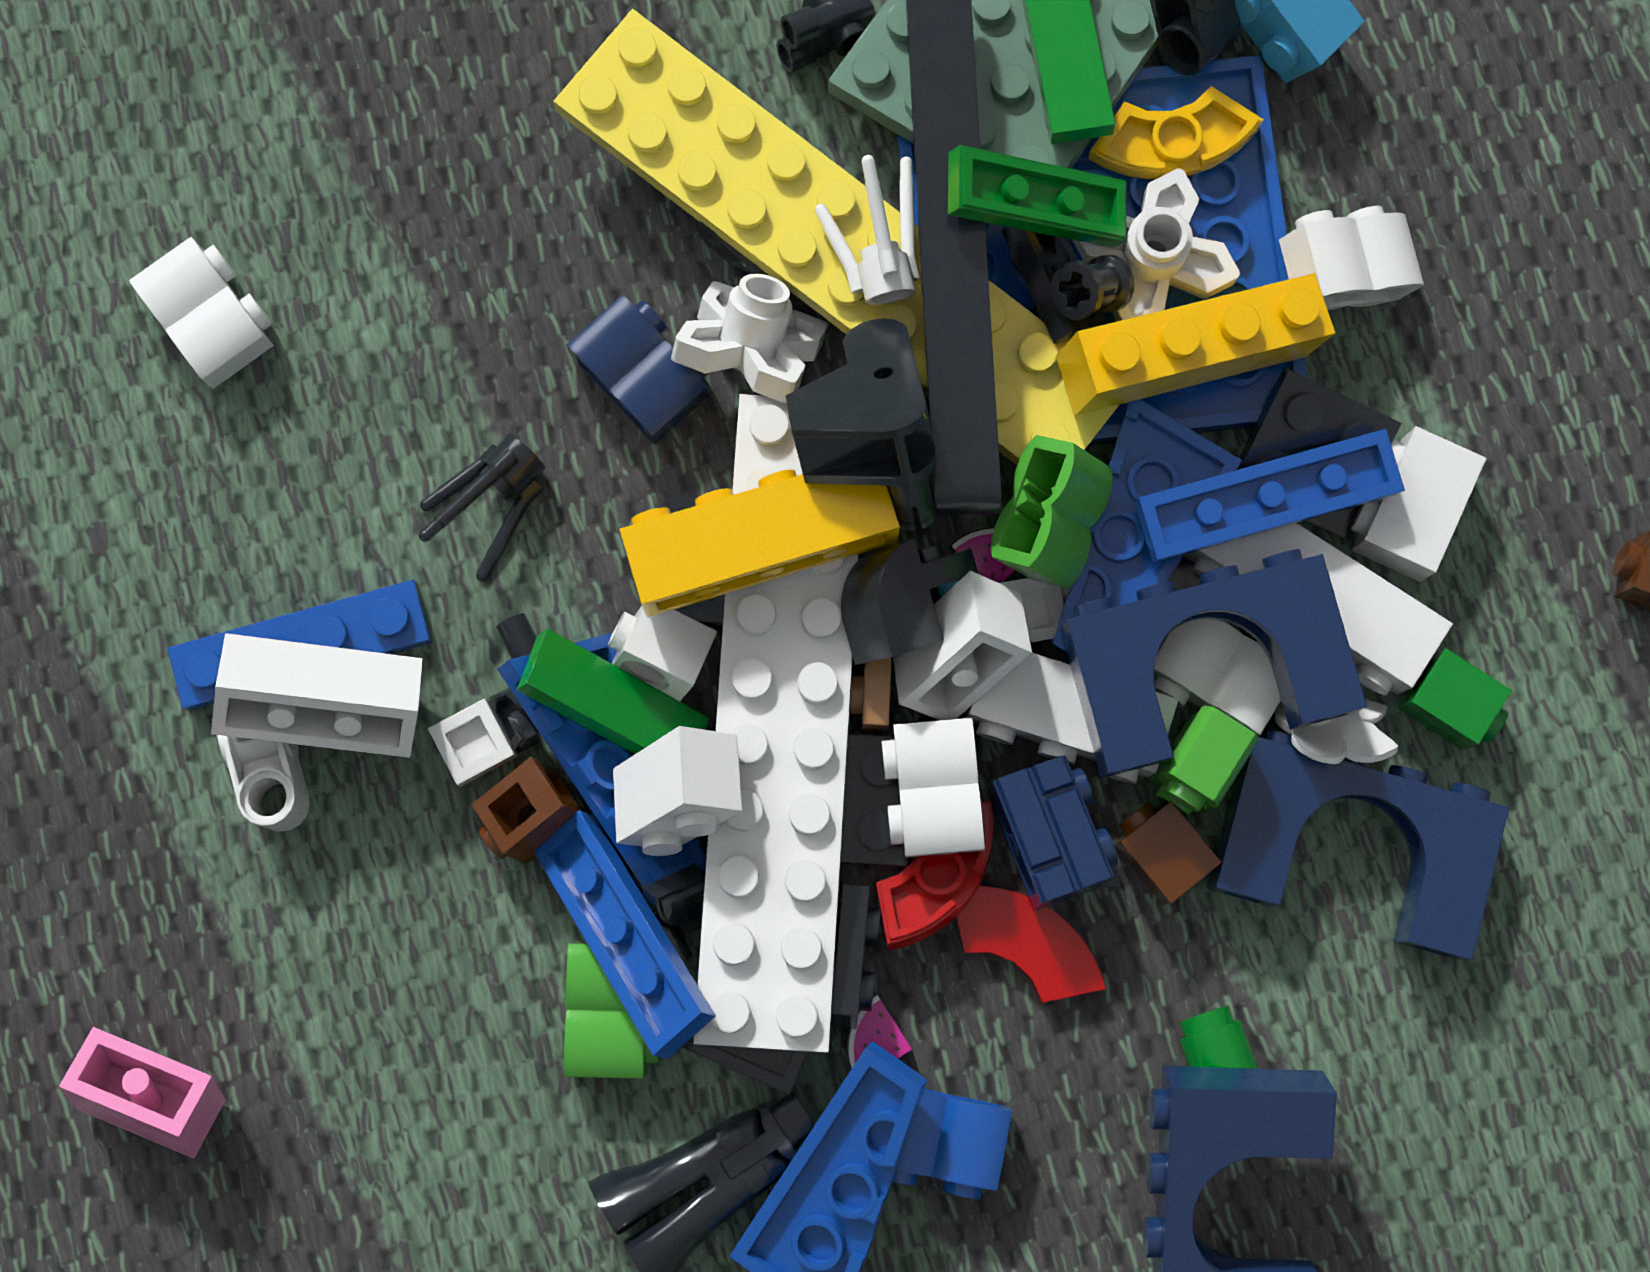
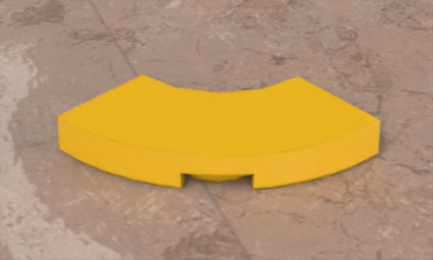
M1212 86L1195 102L1173 111H1147L1124 102L1114 116L1115 129L1113 135L1100 137L1091 149L1088 159L1101 167L1130 177L1158 179L1176 169H1182L1187 176L1208 170L1238 152L1257 132L1264 119Z

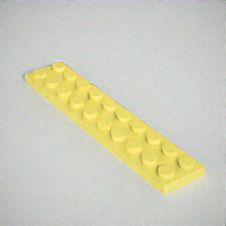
M632 8L553 101L555 111L687 213L716 232L715 234L769 276L783 282L790 292L845 334L855 326L874 319H894L906 325L923 393L928 397L918 226L915 224V258L920 279L914 282L916 293L903 300L883 305L866 304L863 292L851 294L846 272L823 230V226L815 213V207L818 204H824L828 208L855 260L859 264L862 261L860 251L865 247L876 244L866 186ZM883 200L891 241L898 242L901 251L900 212ZM988 280L999 452L1018 465L1023 451L1036 435L1071 442L1085 450L1120 404L1075 416L1056 359L1057 353L1067 342L1054 344L1041 319Z

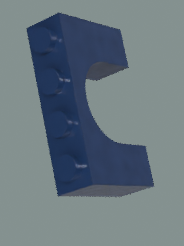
M1300 549L1289 550L1262 559L1264 569L1240 575L1237 565H1231L1199 575L1201 585L1176 591L1174 581L1163 582L1136 591L1138 601L1113 607L1111 598L1106 597L1073 607L1075 617L1066 619L1060 629L1101 778L1163 763L1174 757L1155 691L1154 663L1158 649L1166 635L1176 627L1191 621L1204 619L1225 621L1242 628L1256 639L1267 654L1272 666L1290 730L1351 715L1367 708L1323 554L1303 559Z
M1265 730L1264 737H1259L1257 745L1235 778L1215 854L1222 863L1211 871L1207 889L1268 907L1279 906L1296 842L1307 819L1320 806L1334 799L1346 798L1364 801L1385 812L1397 824L1409 850L1410 874L1393 942L1455 960H1472L1509 807L1489 802L1491 792L1476 786L1452 783L1451 790L1449 791L1426 784L1428 774L1408 767L1390 765L1388 773L1364 767V763L1355 762L1346 757L1338 764L1322 763L1299 752L1291 742V734Z
M1163 1066L1162 1089L1152 1088L1150 1093V1125L1152 1130H1160L1159 1153H1148L1146 1166L1148 1193L1156 1194L1155 1217H1145L1143 1226L1145 1258H1153L1152 1272H1317L1312 1261L1246 1259L1222 1254L1206 1245L1193 1231V1212L1198 1196L1207 1182L1221 1169L1237 1161L1253 1157L1333 1159L1337 1093L1323 1071Z

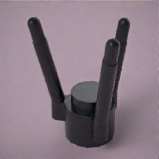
M508 434L498 446L492 444L478 460L438 487L436 491L420 502V508L423 511H429L477 478L420 531L419 539L422 542L430 541L489 487L506 501L515 493L518 497L476 572L477 580L485 581L501 557L529 504L544 490L535 479L546 467L524 443L515 436Z

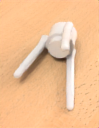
M865 155L862 158V167L876 244L865 247L860 251L862 261L859 264L855 260L828 208L824 204H818L815 207V213L846 272L851 294L863 292L866 304L883 305L903 300L915 294L914 282L920 279L915 258L913 162L909 157H903L900 161V251L898 242L891 241L875 160L871 155Z

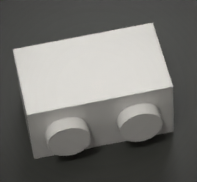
M1415 426L1400 442L1394 439L1391 444L1405 491L1395 496L1361 505L1350 529L1359 533L1351 551L1422 582L1436 573L1486 461V457Z
M969 571L934 604L944 640L893 657L899 704L938 720L957 719L1032 653L1021 592L973 571Z
M678 726L613 768L616 843L642 846L644 854L651 856L676 854L682 850V845L698 836L714 833L717 830V825L742 812L738 741L735 734Z

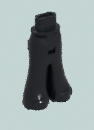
M793 1092L769 1108L765 1102L758 1104L759 1110L756 1107L731 1116L689 1142L661 1156L637 1165L609 1171L588 1181L590 1190L614 1232L620 1235L688 1187L702 1179L708 1180L707 1185L684 1204L623 1241L627 1253L639 1272H677L693 1251L714 1230L781 1178L814 1127L813 1122Z

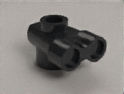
M803 0L802 9L781 17L783 38L777 41L776 47L783 67L788 72H793L815 63L818 57L833 50L840 56H846L876 15L871 0Z

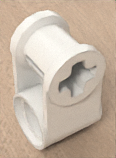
M217 735L222 756L230 772L237 805L242 815L254 824L277 832L289 831L299 826L307 816L310 802L298 757V744ZM283 784L287 796L284 807L275 815L266 816L262 809V799L265 792L274 785Z

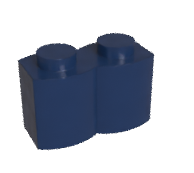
M621 295L566 346L570 356L655 445L710 395L708 385L703 380L709 373H703L672 361L673 347L661 335L667 329L662 319L643 300L634 306L626 297Z

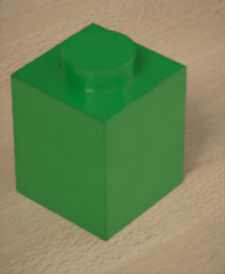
M1444 648L1434 653L1413 688L1407 691L1397 709L1463 750L1479 745L1480 741L1488 744L1494 739L1509 715V712L1503 709L1502 706L1512 690L1452 651Z

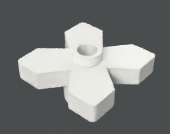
M1176 169L1148 183L1144 193L1141 213L1135 219L1126 215L1125 243L1111 248L1073 240L1081 257L1087 263L1093 258L1108 254L1122 258L1131 268L1134 276V293L1131 301L1123 309L1112 312L1117 322L1164 310L1169 285L1205 300L1233 286L1240 275L1239 269L1224 243L1193 237L1189 222L1199 202V197L1182 169Z
M764 274L746 275L740 280L739 286L735 288L714 281L702 297L697 316L699 320L686 321L677 334L671 360L703 373L735 368L743 373L754 392L787 403L785 395L797 390L800 386L806 366L803 361H814L821 349L828 323L802 312L792 310L788 287L774 277Z

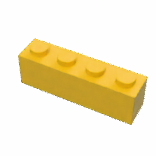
M1313 273L1077 331L1057 353L1056 359L1074 415L1076 416L1304 358L1335 334V330L1316 274Z
M782 470L761 478L758 481V488L734 494L733 490L729 488L718 489L696 498V506L670 513L669 508L661 507L635 515L631 519L632 525L620 528L619 530L646 616H654L897 543L900 526L887 486L805 483L803 474L797 476L795 470Z

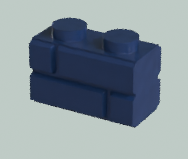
M1066 755L1034 765L1029 769H1023L992 782L987 793L1034 911L1101 888L1114 878L1111 867L1118 864L1115 846L1105 828L1095 830L1087 810V806L1092 805L1094 802L1090 784L1081 768L1071 770Z

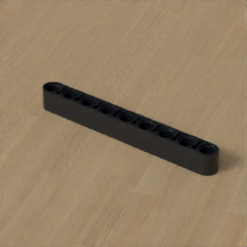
M906 0L929 420L937 453V465L932 471L934 505L936 506L937 517L1001 513V478L985 222L948 215V152L958 145L980 149L972 1Z

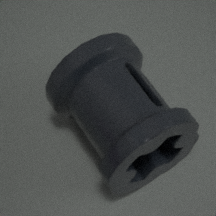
M1101 255L1093 258L1089 263L1085 261L1068 262L1063 268L1058 269L1054 273L1051 281V297L1056 303L1058 311L1061 315L1072 320L1088 318L1096 311L1111 313L1123 309L1131 301L1134 293L1132 270L1125 260L1116 255ZM1082 278V283L1068 286L1069 281ZM1117 288L1116 293L1104 295V291Z

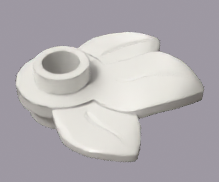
M1365 699L1367 708L1354 714L1292 730L1289 729L1282 701L1275 710L1276 724L1285 730L1287 734H1291V742L1299 752L1313 760L1322 763L1338 764L1346 757L1355 762L1373 763L1388 759L1398 751V744L1374 725L1387 712V706Z

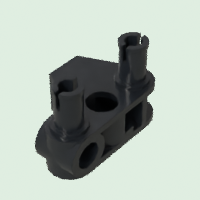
M894 319L869 320L852 328L846 334L844 340H842L847 365L785 395L791 431L805 483L888 485L900 528L909 531L915 530L911 508L917 507L923 529L931 525L937 518V510L933 503L928 475L932 473L937 465V453L907 326Z

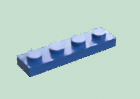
M1383 429L1142 496L1136 499L1134 503L1152 563H1156L1395 496L1404 492L1405 488L1387 430Z
M413 579L171 646L167 649L182 709L190 711L214 704L215 686L225 633L384 654H394L433 643L418 583Z
M579 810L534 853L653 1056L669 1059L715 1018L716 1015L594 815Z

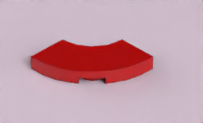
M991 800L981 802L985 845L983 851L919 856L900 874L876 883L888 951L912 945L935 934L961 913L973 898L987 871L993 843Z
M979 886L970 902L955 917L963 953L989 952L1012 961L1031 980L1041 1003L1106 989L1094 956L1076 930L1049 907L1034 911L1029 897L1002 888Z

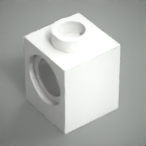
M641 606L635 616L627 612L622 614L607 646L617 651L611 664L680 702L694 686L717 631L676 610L647 617L643 606Z

